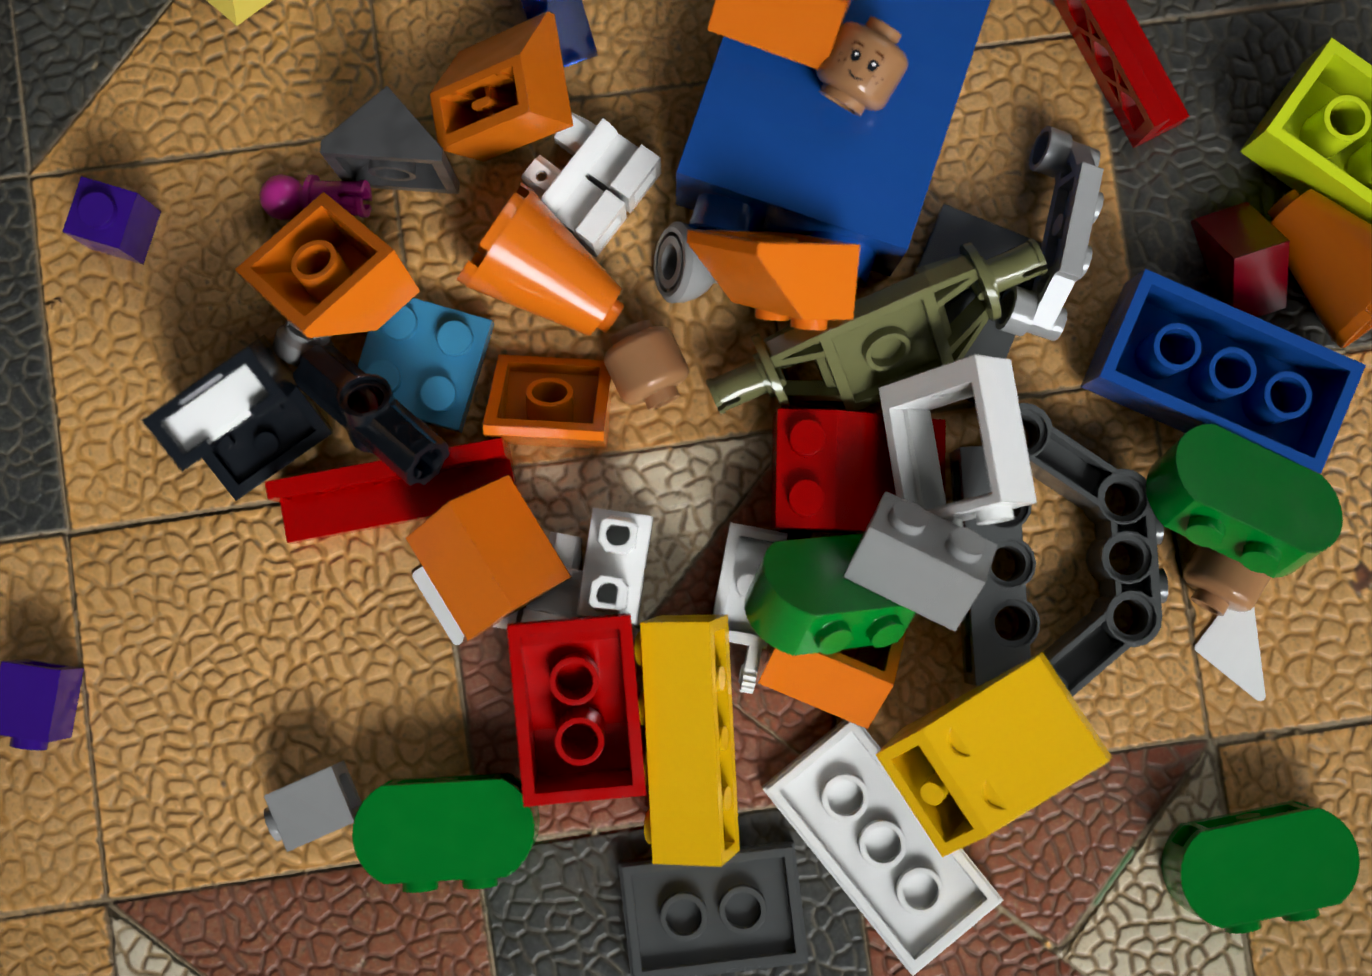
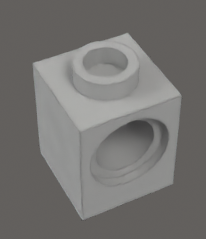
M343 760L264 795L268 805L264 809V818L272 837L276 841L282 840L286 851L289 852L354 823L356 813L362 802Z

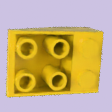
M1043 652L906 725L875 754L942 857L991 835L1103 766L1112 758V755Z

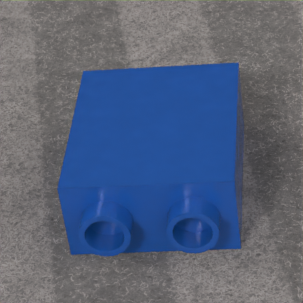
M852 0L843 23L856 22L865 26L870 16L885 22L902 35L897 46L905 53L909 64L907 71L886 106L878 111L865 109L861 117L843 109L819 92L823 83L816 75L815 68L723 36L676 171V205L693 210L688 226L701 230L791 232L860 244L856 289L867 286L872 270L891 276L908 250L991 0Z

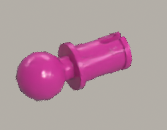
M279 174L271 176L262 184L259 193L260 202L265 212L272 218L280 220L294 218L323 192L353 216L367 218L372 207L371 205L363 204V200L372 201L371 187L367 180L321 181L318 175H308L302 186L294 177Z

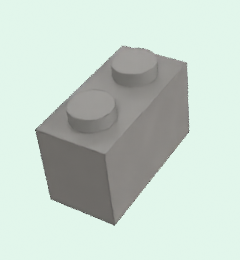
M885 491L857 544L843 577L946 628L956 631L986 583L998 545L981 537L971 529L960 527L924 510L915 502L903 500Z

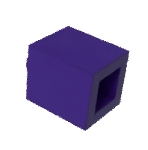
M81 176L62 232L89 249L144 265L161 211L136 192Z
M29 659L1 661L0 735L11 737L10 747L25 750H47L49 742L72 737L84 668Z

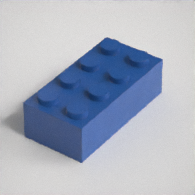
M1144 269L1124 284L1080 387L1184 433L1199 425L1215 424L1321 474L1366 365L1155 272Z

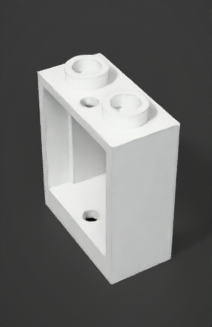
M973 355L879 387L897 497L915 502L924 510L960 527H963L962 521L976 518L977 525L1009 521L1014 519V508L1037 503L1011 359ZM974 396L991 493L946 504L930 410Z

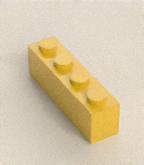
M728 614L660 615L640 622V631L635 639V658L637 664L642 666L643 690L640 693L638 703L640 723L646 728L647 749L643 753L645 785L649 787L650 806L645 815L644 835L646 842L652 845V864L722 867L740 851Z

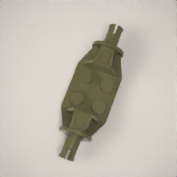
M1031 238L1026 243L985 260L971 242H966L960 245L959 255L915 269L916 275L856 300L853 320H828L827 330H803L790 327L789 325L764 340L761 339L759 333L751 336L757 353L752 355L754 361L713 379L709 378L706 380L719 413L724 414L727 410L766 393H769L771 398L776 396L782 409H791L790 405L809 409L857 412L881 402L879 387L963 359L987 321L1001 318L999 293L1034 277L1043 276L1048 273V269L1045 266L1047 265L1040 246L1034 238ZM971 287L975 298L949 324L944 304ZM814 360L822 377V380L786 381L781 369Z

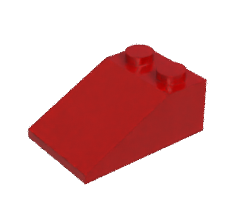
M777 409L773 416L771 530L779 532L863 533L884 492L887 491L896 496L883 414L844 410ZM932 419L945 493L946 420Z
M631 613L507 624L523 806L646 796Z

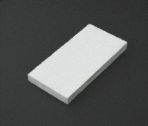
M843 719L765 783L762 789L909 973L914 976L998 906L1003 899L962 848L944 857L940 855L875 755L881 749L864 727Z

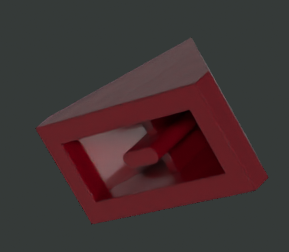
M1244 202L1190 221L1219 301L1257 318L1286 308L1290 241L1250 203Z

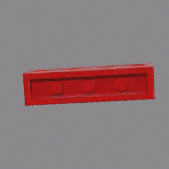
M1053 0L1133 148L1182 124L1190 117L1126 0Z
M503 438L448 447L450 455L444 461L440 474L425 485L422 483L408 485L381 460L265 482L268 500L279 502L281 505L286 541L290 544L428 519L447 502L507 475L511 477L516 487L517 484L510 445Z

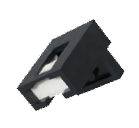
M265 335L141 420L182 472L200 459H203L235 501L320 443L334 431L306 393L296 385L292 370L285 361L274 353L272 344Z

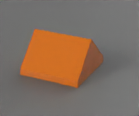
M498 354L483 421V435L489 440L503 438L511 445L608 450L612 379L604 364V360Z
M509 475L447 502L406 537V540L468 641L572 578Z

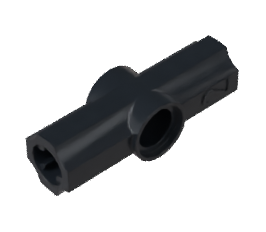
M316 344L301 355L300 363L293 372L296 385L347 430L350 441L355 448L362 452L375 454L408 485L415 483L425 485L440 474L444 461L450 455L447 442L394 398L391 386L386 379L379 375L366 374L333 345L321 347Z

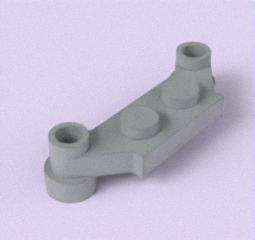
M1046 126L1038 135L1029 160L1031 170L1055 178L1041 246L1048 273L1035 277L1032 290L1019 286L1007 289L1000 300L1002 315L1001 318L995 320V326L998 330L1020 337L1025 333H1029L1050 341H1056L1062 334L1067 321V310L1063 306L1075 282L1085 275L1092 260L1093 250L1088 243L1092 224L1098 218L1103 206L1104 196L1099 190L1104 169L1098 167L1100 162V151L1098 149L1072 141L1070 133L1051 126Z

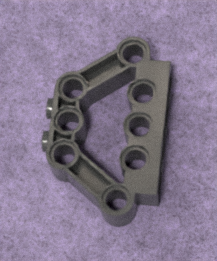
M1019 403L1022 423L1028 430L1030 437L1027 451L1032 476L1081 508L1087 518L1094 523L1095 540L1091 542L1087 549L1086 564L1090 574L1099 582L1100 597L1095 600L1091 611L1043 651L1073 697L1130 647L1145 645L1158 634L1162 624V603H1165L1168 598V580L1164 569L1159 568L1157 545H1160L1163 541L1164 526L1150 507L1146 493L1147 480L1144 476L1134 470L1116 469L1053 427L1051 419L1043 409L1034 404ZM983 446L959 447L949 453L953 502L991 493ZM1110 485L1119 488L1125 496V508L1120 515L1110 512L1106 506L1105 492ZM1032 504L1014 508V519L1005 522L977 525L976 518L962 521L964 528L971 529L981 537L997 544L996 550L999 548L1007 550L1015 561V571L1006 581L997 578L990 567L986 583L960 623L964 683L980 686L1031 658L1030 644L1034 642L1039 633L1040 619L1038 611L1027 601L1026 584L1030 582L1035 573L1036 559L1032 549L1023 541L1022 524L1026 522L1031 514ZM1116 543L1123 545L1130 556L1129 566L1122 574L1116 572L1109 561L1110 550ZM1122 601L1128 603L1134 613V623L1125 633L1119 631L1113 619L1114 610ZM1008 606L1018 615L1019 628L1014 636L1005 640L996 631L995 617L1002 608Z

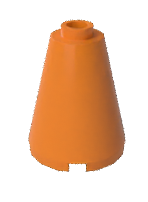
M521 183L518 190L509 199L479 243L476 254L471 261L468 260L457 278V281L467 288L587 336H591L596 328L606 333L625 306V304L617 300L622 288L537 194L524 183Z
M1296 189L1291 190L1269 210L1268 215L1273 219L1271 224L1290 241L1288 267L1330 339L1341 349L1346 348L1372 329V224L1314 189H1309L1303 194H1300Z

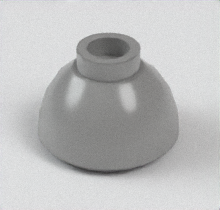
M678 221L670 224L662 233L654 256L655 283L658 291L668 303H684L694 300L706 293L713 283L718 284L687 243V229H701H694L689 227L688 223Z

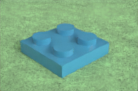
M412 298L377 331H368L358 367L366 374H375L386 379L391 386L394 398L422 422L462 433L495 324L490 319Z

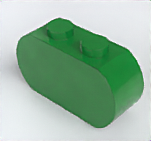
M1215 424L1199 425L1189 430L1152 465L1147 475V498L1153 513L1164 527L1187 537L1189 541L1196 545L1208 547L1242 563L1245 568L1251 571L1263 573L1272 578L1284 577L1293 573L1332 546L1341 533L1343 514L1340 501L1330 483L1321 474Z
M862 534L775 541L767 549L744 600L746 617L754 631L774 648L793 656L820 652L822 654H833L843 649L867 646L877 648L897 643L903 637L916 612L843 577Z
M511 773L391 779L371 792L362 802L354 819L352 839L356 856L368 874L383 884L402 883L403 892H429L439 888L438 881L462 880V888L485 889L498 886V878L508 877L522 865L537 839L540 816L538 806H523L521 780Z
M1294 800L1181 823L1167 839L1161 860L1164 883L1174 900L1185 910L1231 934L1249 933L1259 930L1262 927V920L1281 916L1283 920L1293 922L1317 918L1320 915V908L1339 905L1349 896L1356 884L1360 867L1358 847L1348 827L1330 812L1314 806L1310 807Z

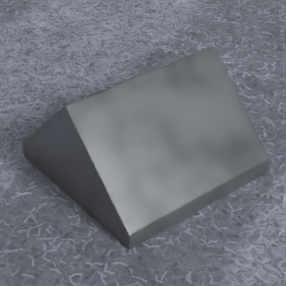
M388 86L384 87L321 140V155L342 181L367 180L371 188L459 194L460 183L443 149Z

